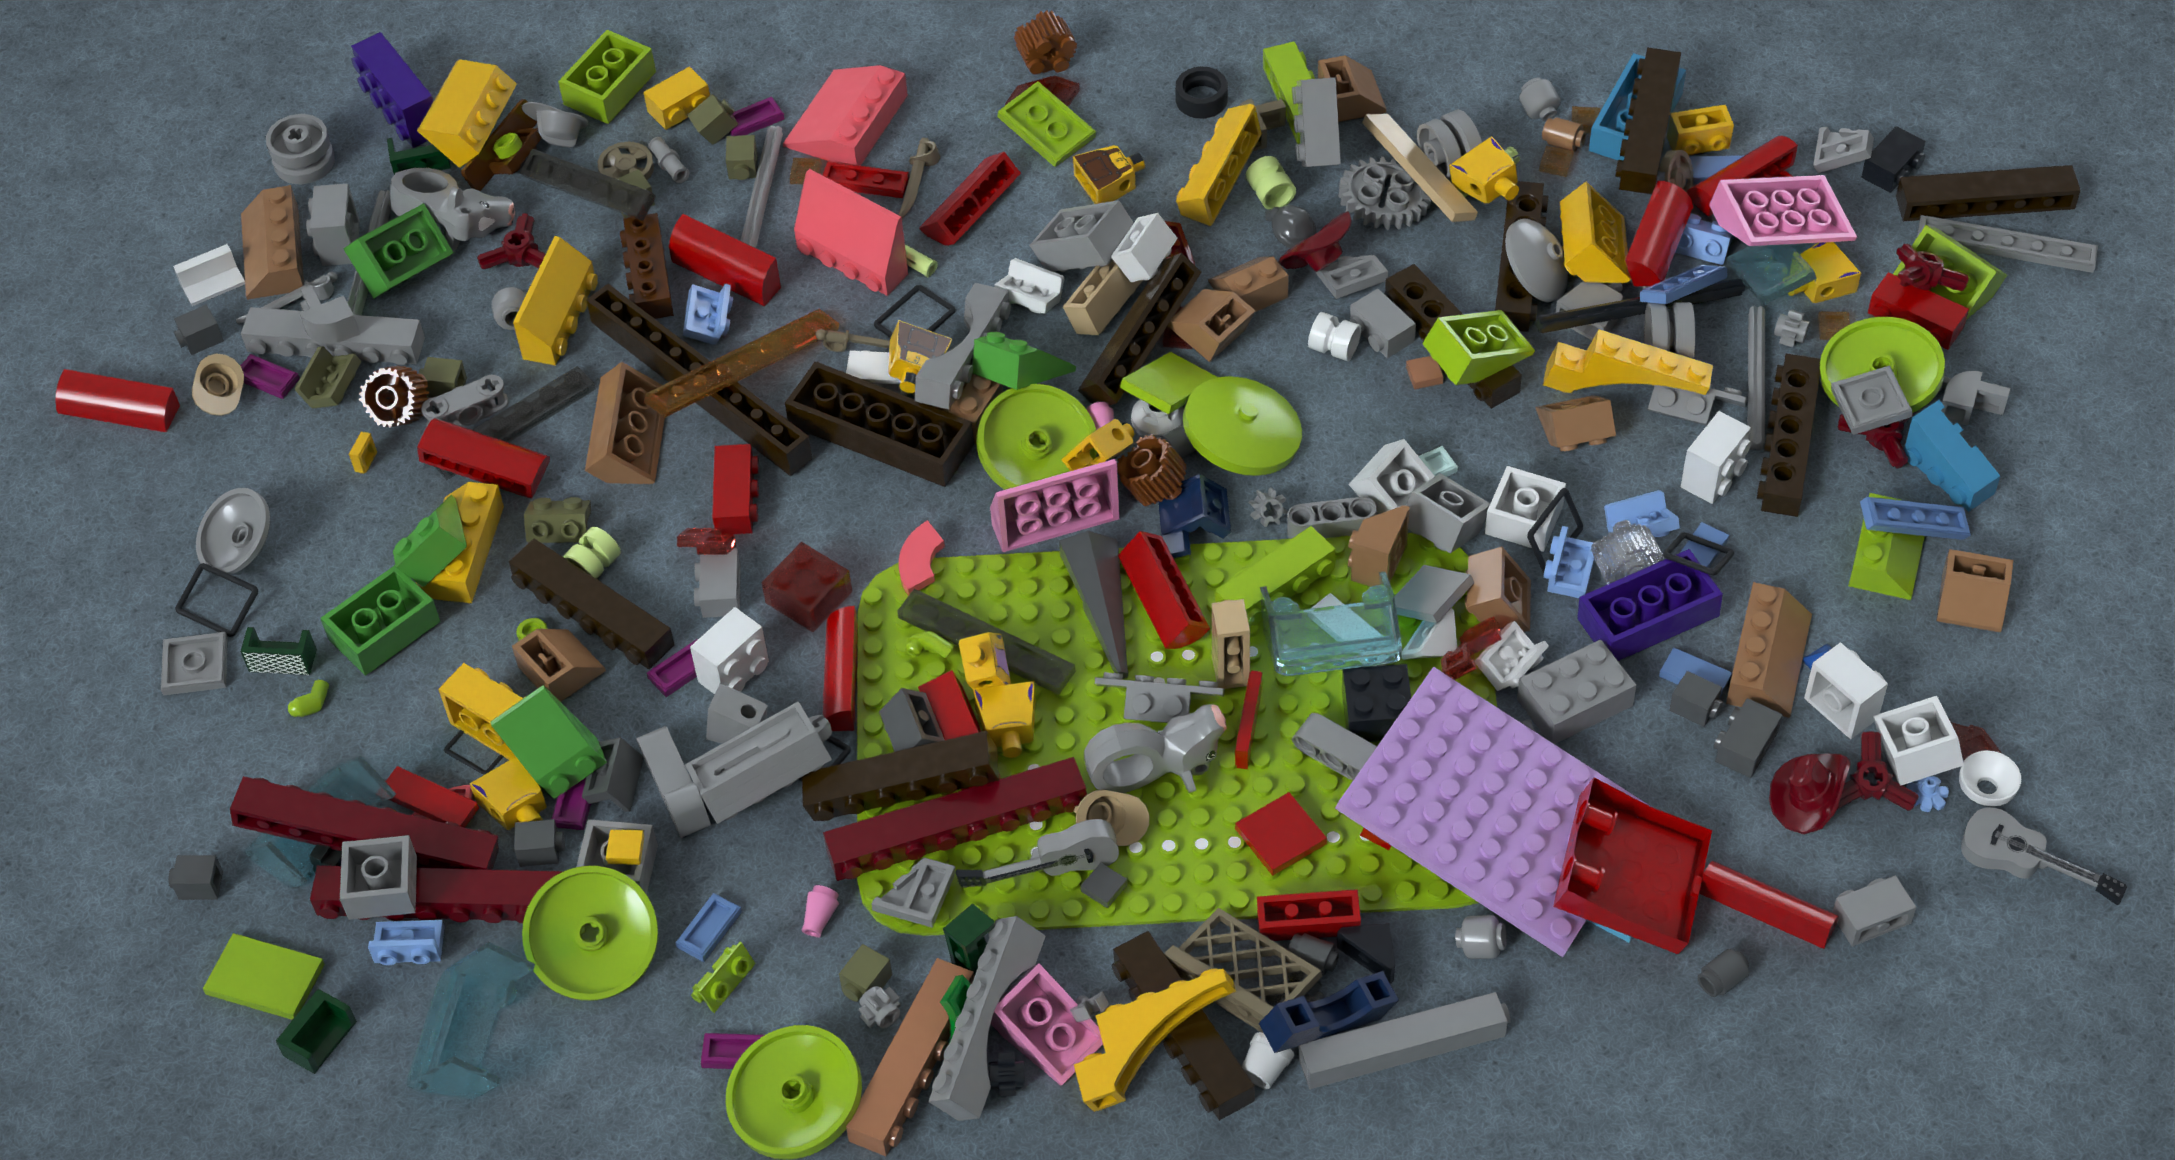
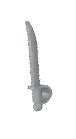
M331 271L327 275H323L311 282L305 280V285L261 308L279 309L302 297L301 289L312 285L319 300L328 299L334 292L333 282L337 281V274ZM248 314L237 318V324L245 323Z

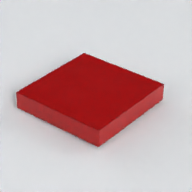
M1290 792L1235 823V830L1272 876L1327 844V837Z

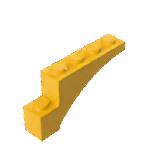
M1598 329L1587 350L1561 342L1557 343L1546 365L1543 386L1572 393L1574 390L1599 385L1649 384L1684 389L1706 395L1710 388L1713 365Z
M1223 968L1209 969L1201 973L1198 978L1190 981L1181 980L1169 985L1168 989L1157 993H1144L1138 996L1136 1001L1125 1005L1115 1004L1105 1009V1012L1095 1015L1105 1053L1087 1055L1082 1062L1074 1064L1083 1102L1095 1112L1126 1101L1125 1092L1139 1068L1155 1047L1175 1027L1210 1003L1236 992L1233 979Z

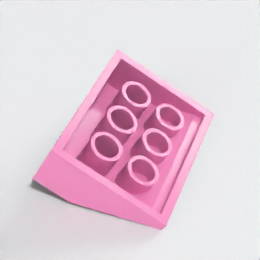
M1825 175L1720 180L1709 204L1719 226L1748 246L1855 241L1857 238Z
M1115 459L996 492L990 506L992 526L1002 552L1118 520V479Z

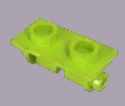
M742 942L732 945L730 948L726 947L724 953L712 966L713 974L707 972L692 987V998L699 1003L704 1000L713 1013L717 1011L756 964Z

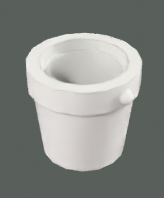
M1257 1032L1250 1042V1048L1242 1068L1253 1084L1263 1089H1269L1284 1068L1290 1064L1294 1057V1052L1291 1049L1274 1053L1265 1034Z

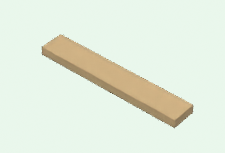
M1389 114L1365 115L1362 122L1364 126L1451 222L1475 220L1478 211Z

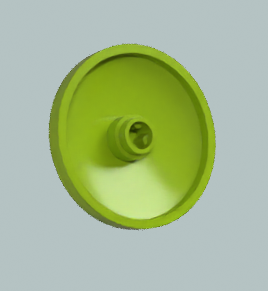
M1896 317L1867 318L1844 327L1826 344L1820 360L1821 383L1828 397L1839 407L1831 391V383L1890 365L1912 409V413L1926 406L1939 392L1945 375L1944 354L1936 338L1925 328L1914 322Z
M1225 376L1205 381L1192 391L1184 408L1183 427L1193 447L1211 463L1237 474L1260 476L1285 468L1294 459L1302 440L1301 423L1290 403L1272 388L1251 379Z
M1030 384V386L1018 390L1011 388L998 395L988 405L982 415L976 438L978 456L990 478L1006 490L1070 472L1061 459L1088 435L1096 431V427L1086 408L1075 397L1059 388L1044 384ZM1094 448L1090 450V455L1093 459L1097 455V451Z
M581 866L557 874L537 891L524 917L522 941L530 967L545 985L556 993L571 999L597 1001L626 991L645 974L656 952L658 922L648 896L631 878L607 867Z
M794 1025L777 1029L754 1042L736 1062L726 1088V1111L729 1121L745 1144L759 1154L783 1160L810 1156L832 1144L847 1129L846 1126L856 1113L861 1099V1072L849 1048L833 1033L809 1025Z

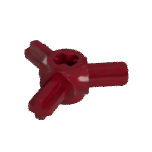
M523 213L517 219L515 230L508 232L504 237V241H501L502 247L478 255L477 260L481 269H488L504 262H508L510 266L524 267L532 265L539 269L546 254L538 250V245L534 242L532 235L534 218L529 216L528 213Z
M1903 244L1901 248L1897 249L1896 254L1905 264V270L1898 273L1902 286L1912 285L1922 290H1931L1932 287L1935 288L1939 284L1959 291H1964L1967 287L1969 276L1965 273L1943 267L1944 262L1937 255L1925 251L1917 252L1910 244Z
M1841 414L1837 426L1838 430L1851 433L1843 414ZM1910 418L1858 433L1866 435L1865 441H1868L1873 447L1884 451L1891 466L1899 469L1908 463V457L1900 442L1902 440L1901 432L1904 430V423Z
M1868 731L1861 734V761L1856 763V771L1850 774L1851 780L1844 784L1841 799L1836 810L1860 797L1863 800H1867L1870 797L1880 800L1881 797H1884L1907 811H1911L1919 797L1918 794L1893 781L1894 775L1887 771V763L1881 759V734L1879 732ZM1868 773L1874 774V779L1878 780L1875 786H1870L1869 780H1864L1867 778Z

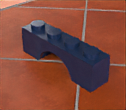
M1382 971L1356 979L1342 990L1317 1001L1307 1002L1305 997L1301 996L1278 1003L1259 1022V1025L1274 1053H1278L1378 1021L1399 999Z

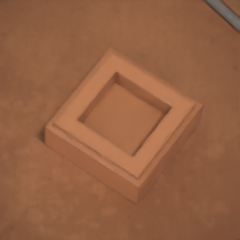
M1431 356L1406 361V369L1414 389L1443 384V375L1439 364Z

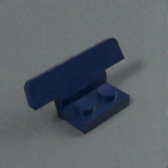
M1201 474L1182 480V491L1175 499L1169 500L1164 498L1162 502L1158 501L1161 536L1173 558L1191 554L1189 533L1195 531L1199 526L1222 539L1231 533L1227 489Z

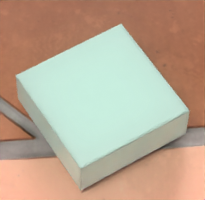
M1443 446L1419 456L1435 477L1440 473L1448 477L1458 471V466Z

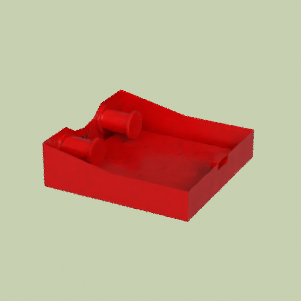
M1594 777L1579 795L1553 907L1679 954L1689 944L1712 830L1650 807Z

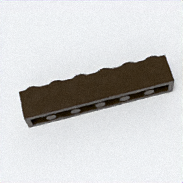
M1647 47L1645 59H1639L1637 75H1640L1641 79L1635 78L1633 95H1636L1637 99L1631 98L1628 115L1633 116V118H1627L1624 136L1629 137L1628 140L1622 139L1620 156L1624 157V160H1618L1615 177L1620 178L1619 190L1650 195L1653 193L1679 72L1681 52Z
M2073 165L1900 177L1896 199L1902 221L1920 220L1921 215L1945 219L2071 210L2076 208L2081 190Z
M1182 253L1161 262L1157 268V274L1149 280L1077 390L1090 403L1106 402L1109 406L1118 403L1125 390L1120 388L1122 378L1140 369L1202 273Z
M535 538L509 561L512 572L511 578L519 588L523 590L525 588L529 589L541 603H550L556 607L557 611L565 619L569 620L572 618L579 623L586 633L590 635L595 633L601 637L610 649L615 650L617 648L625 653L627 659L634 665L641 664L650 670L674 646L670 627Z
M983 731L821 768L802 776L803 807L813 821H829L834 817L860 814L865 810L891 807L897 803L922 800L925 797L941 793H953L956 790L967 787L984 786L987 783L999 781L997 746L989 733Z
M1149 931L1113 949L1114 963L1111 964L1112 970L1120 982L1125 980L1129 986L1128 992L1132 1001H1136L1137 997L1144 993H1157L1168 989L1170 984L1182 980ZM1202 1009L1188 1017L1164 1038L1163 1045L1169 1057L1179 1060L1183 1066L1181 1067V1072L1184 1079L1190 1086L1195 1084L1200 1092L1199 1099L1204 1109L1208 1113L1213 1111L1219 1121L1255 1101L1254 1084Z

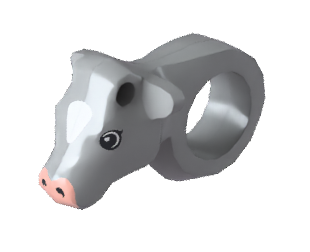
M411 168L397 172L391 178V210L396 215L401 216L424 203L434 221L442 224L445 228L446 240L453 252L457 249L460 240L466 241L474 237L484 238L496 228L508 227L513 224L515 208L512 200L503 196L493 197L473 188L462 191L457 181L441 170Z
M1209 704L1201 706L1194 713L1172 718L1163 731L1159 733L1140 723L1112 725L1101 730L1089 740L1084 750L1086 770L1092 783L1098 790L1127 793L1157 780L1168 772H1173L1182 778L1186 789L1191 793L1196 791L1192 775H1201L1208 771L1210 762L1216 758L1218 739L1227 729L1226 719L1217 705ZM1134 754L1128 758L1114 761L1122 756Z

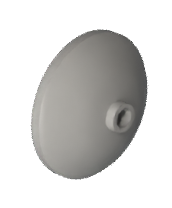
M1520 219L1512 223L1506 233V252L1512 270L1519 282L1531 295L1539 300L1552 302L1562 297L1568 285L1569 272L1564 266V251L1557 238L1545 226L1536 221Z
M236 488L221 495L209 507L198 528L196 553L199 562L208 564L230 575L248 566L261 552L268 537L270 512L265 499L259 493L249 488Z

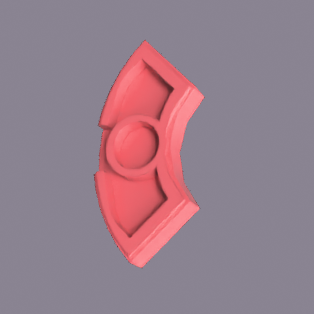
M928 520L918 526L908 536L900 551V579L908 596L935 582L934 574L931 570V562L935 555L945 547L944 540Z

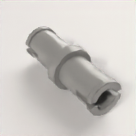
M662 137L653 138L648 144V149L658 159V165L661 169L667 171L676 183L686 181L690 173L681 163L679 154L675 150L670 149Z

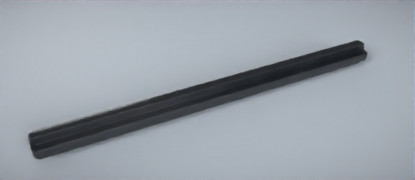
M1739 278L1720 281L1665 305L1667 309H1671L1675 302H1690L1693 305L1740 296L1745 291V285H1743V281ZM1640 297L1541 315L1535 321V326L1539 333H1547L1645 314L1648 302H1640Z

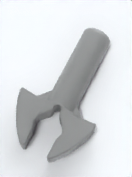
M1103 991L1091 998L1080 995L1076 999L1078 1005L1070 1009L1076 1022L1091 1019L1090 1015L1092 1012L1098 1010L1103 1012L1108 1007L1109 1002Z

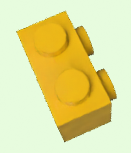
M690 66L643 92L647 112L665 130L688 118L687 115L710 96L708 84Z
M1726 104L1670 113L1667 139L1672 150H1683L1688 155L1729 149L1734 124Z

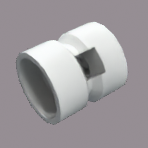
M1320 312L1312 325L1308 347L1322 353L1330 350L1333 357L1350 361L1359 344L1361 325L1347 320L1339 323L1336 316Z

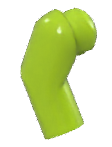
M926 631L914 634L908 639L909 643L906 645V652L912 657H918L921 652L932 649L944 658H947L954 645L938 634Z
M315 680L311 693L296 697L289 702V714L293 717H304L319 712L326 698L329 684L323 680Z

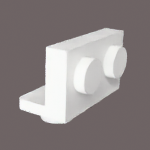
M1014 258L1010 261L1008 275L997 282L995 287L1008 290L1007 302L1028 307L1034 313L1045 314L1060 302L1064 276Z
M1513 621L1501 630L1474 663L1497 691L1509 686L1513 689L1518 687L1519 678L1525 676L1529 669L1534 668L1543 660L1542 653L1549 645L1546 641L1534 645L1519 625Z

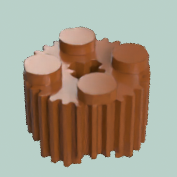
M1046 10L1044 13L1040 11L1039 14L1035 15L1036 20L1032 19L1030 23H1026L1027 26L1024 27L1022 24L1016 28L1017 31L1015 32L1014 39L1017 43V49L1032 74L1036 75L1052 70L1059 73L1069 68L1070 58L1074 57L1073 54L1076 53L1077 43L1063 18H1060L1059 15L1055 16L1052 10L1050 12Z
M392 366L380 368L374 371V374L369 375L370 379H367L366 383L360 386L362 392H359V395L362 398L359 401L363 403V407H367L365 412L370 413L369 417L374 418V422H377L378 426H401L411 424L423 417L421 407L429 399L427 397L429 392L426 391L428 381L423 374H417V371L412 370L411 367Z
M1153 434L1150 436L1145 435L1144 438L1141 436L1135 442L1137 447H1133L1132 451L1127 453V457L1122 455L1121 458H1118L1117 473L1120 476L1119 479L1143 506H1148L1152 503L1156 504L1158 501L1162 502L1164 498L1169 500L1175 499L1182 491L1181 481L1185 479L1183 476L1186 475V463L1165 439H1157Z

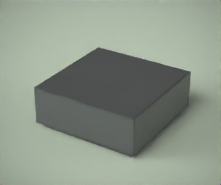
M1100 863L1081 885V892L1104 907L1109 908L1127 887L1128 882L1125 877Z

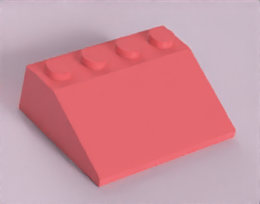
M881 65L833 70L783 142V147L829 162L861 166L908 96L905 73Z
M809 169L805 174L794 227L797 248L804 255H811L819 259L825 266L838 269L849 279H856L866 284L870 290L874 292L879 291L888 296L908 275L902 217Z

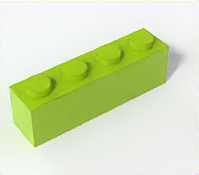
M1294 41L1264 48L1263 69L1277 100L1282 99L1286 106V120L1297 144H1300V132L1295 133L1294 116L1299 115L1298 104H1293L1292 87L1297 86V81L1315 79L1313 71H1308L1304 52H1299Z
M1310 526L1216 589L1215 603L1224 600L1244 599L1249 626H1254L1264 615L1282 607L1286 600L1296 593L1304 592L1315 580L1329 575L1335 567L1336 549Z

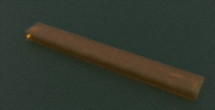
M817 309L646 393L644 402L666 418L820 341L816 338L817 330L838 331L839 323L821 309Z

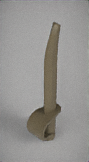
M921 138L916 156L910 157L909 160L913 166L904 201L898 214L902 218L909 212L916 200L924 166H933L940 160V153L935 142L930 141L928 138Z
M824 329L816 331V338L823 340V345L833 352L845 351L847 342L889 348L890 346L889 340L849 334V330H846V332L827 331Z

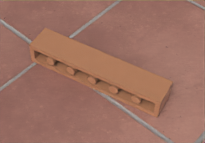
M939 958L936 959L861 1097L856 1113L846 1126L849 1142L887 1156L891 1146L897 1147L903 1135L902 1126L906 1118L914 1116L919 1103L917 1097L922 1089L926 1090L930 1086L934 1075L932 1069L937 1060L942 1061L944 1059V1052L949 1044L947 1041L951 1035V1024L948 1014L940 1001L955 976L964 975L972 984L974 980L973 971Z

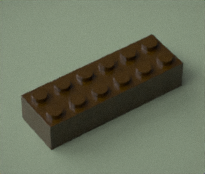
M816 361L785 402L788 421L801 431L943 487H946L974 445L971 421L930 405L916 402L912 398Z

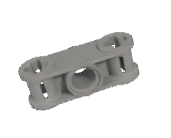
M487 375L467 385L456 387L452 391L437 397L429 398L421 407L422 414L427 419L426 426H428L432 419L437 418L464 427L501 412L508 406L509 402L507 395L503 392V380L497 375ZM488 384H490V386H491V390H492L491 392H490V390L488 389V386H487ZM494 397L497 398L498 405H496ZM432 406L435 407L436 414H434Z

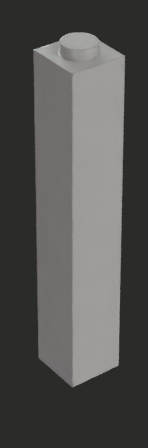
M1493 992L1299 1045V1062L1310 1090L1505 1037L1507 1024L1511 1022L1510 1013L1505 1003L1501 1004L1497 993Z

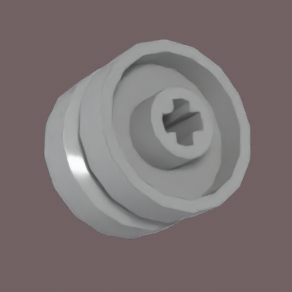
M1459 109L1442 115L1440 120L1436 118L1421 124L1417 130L1419 148L1448 180L1451 179L1449 165L1482 143L1479 132L1471 118Z
M289 115L272 125L266 135V146L272 158L274 170L279 178L287 183L300 185L315 182L328 174L335 163V153L330 143L327 128L322 120L313 115Z
M1675 302L1671 307L1670 315L1665 304L1647 303L1644 318V344L1694 359L1695 319L1692 303Z

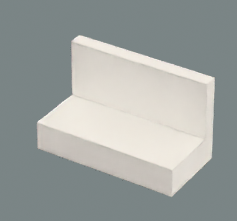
M228 244L173 266L180 285L192 306L245 285V280L237 268Z

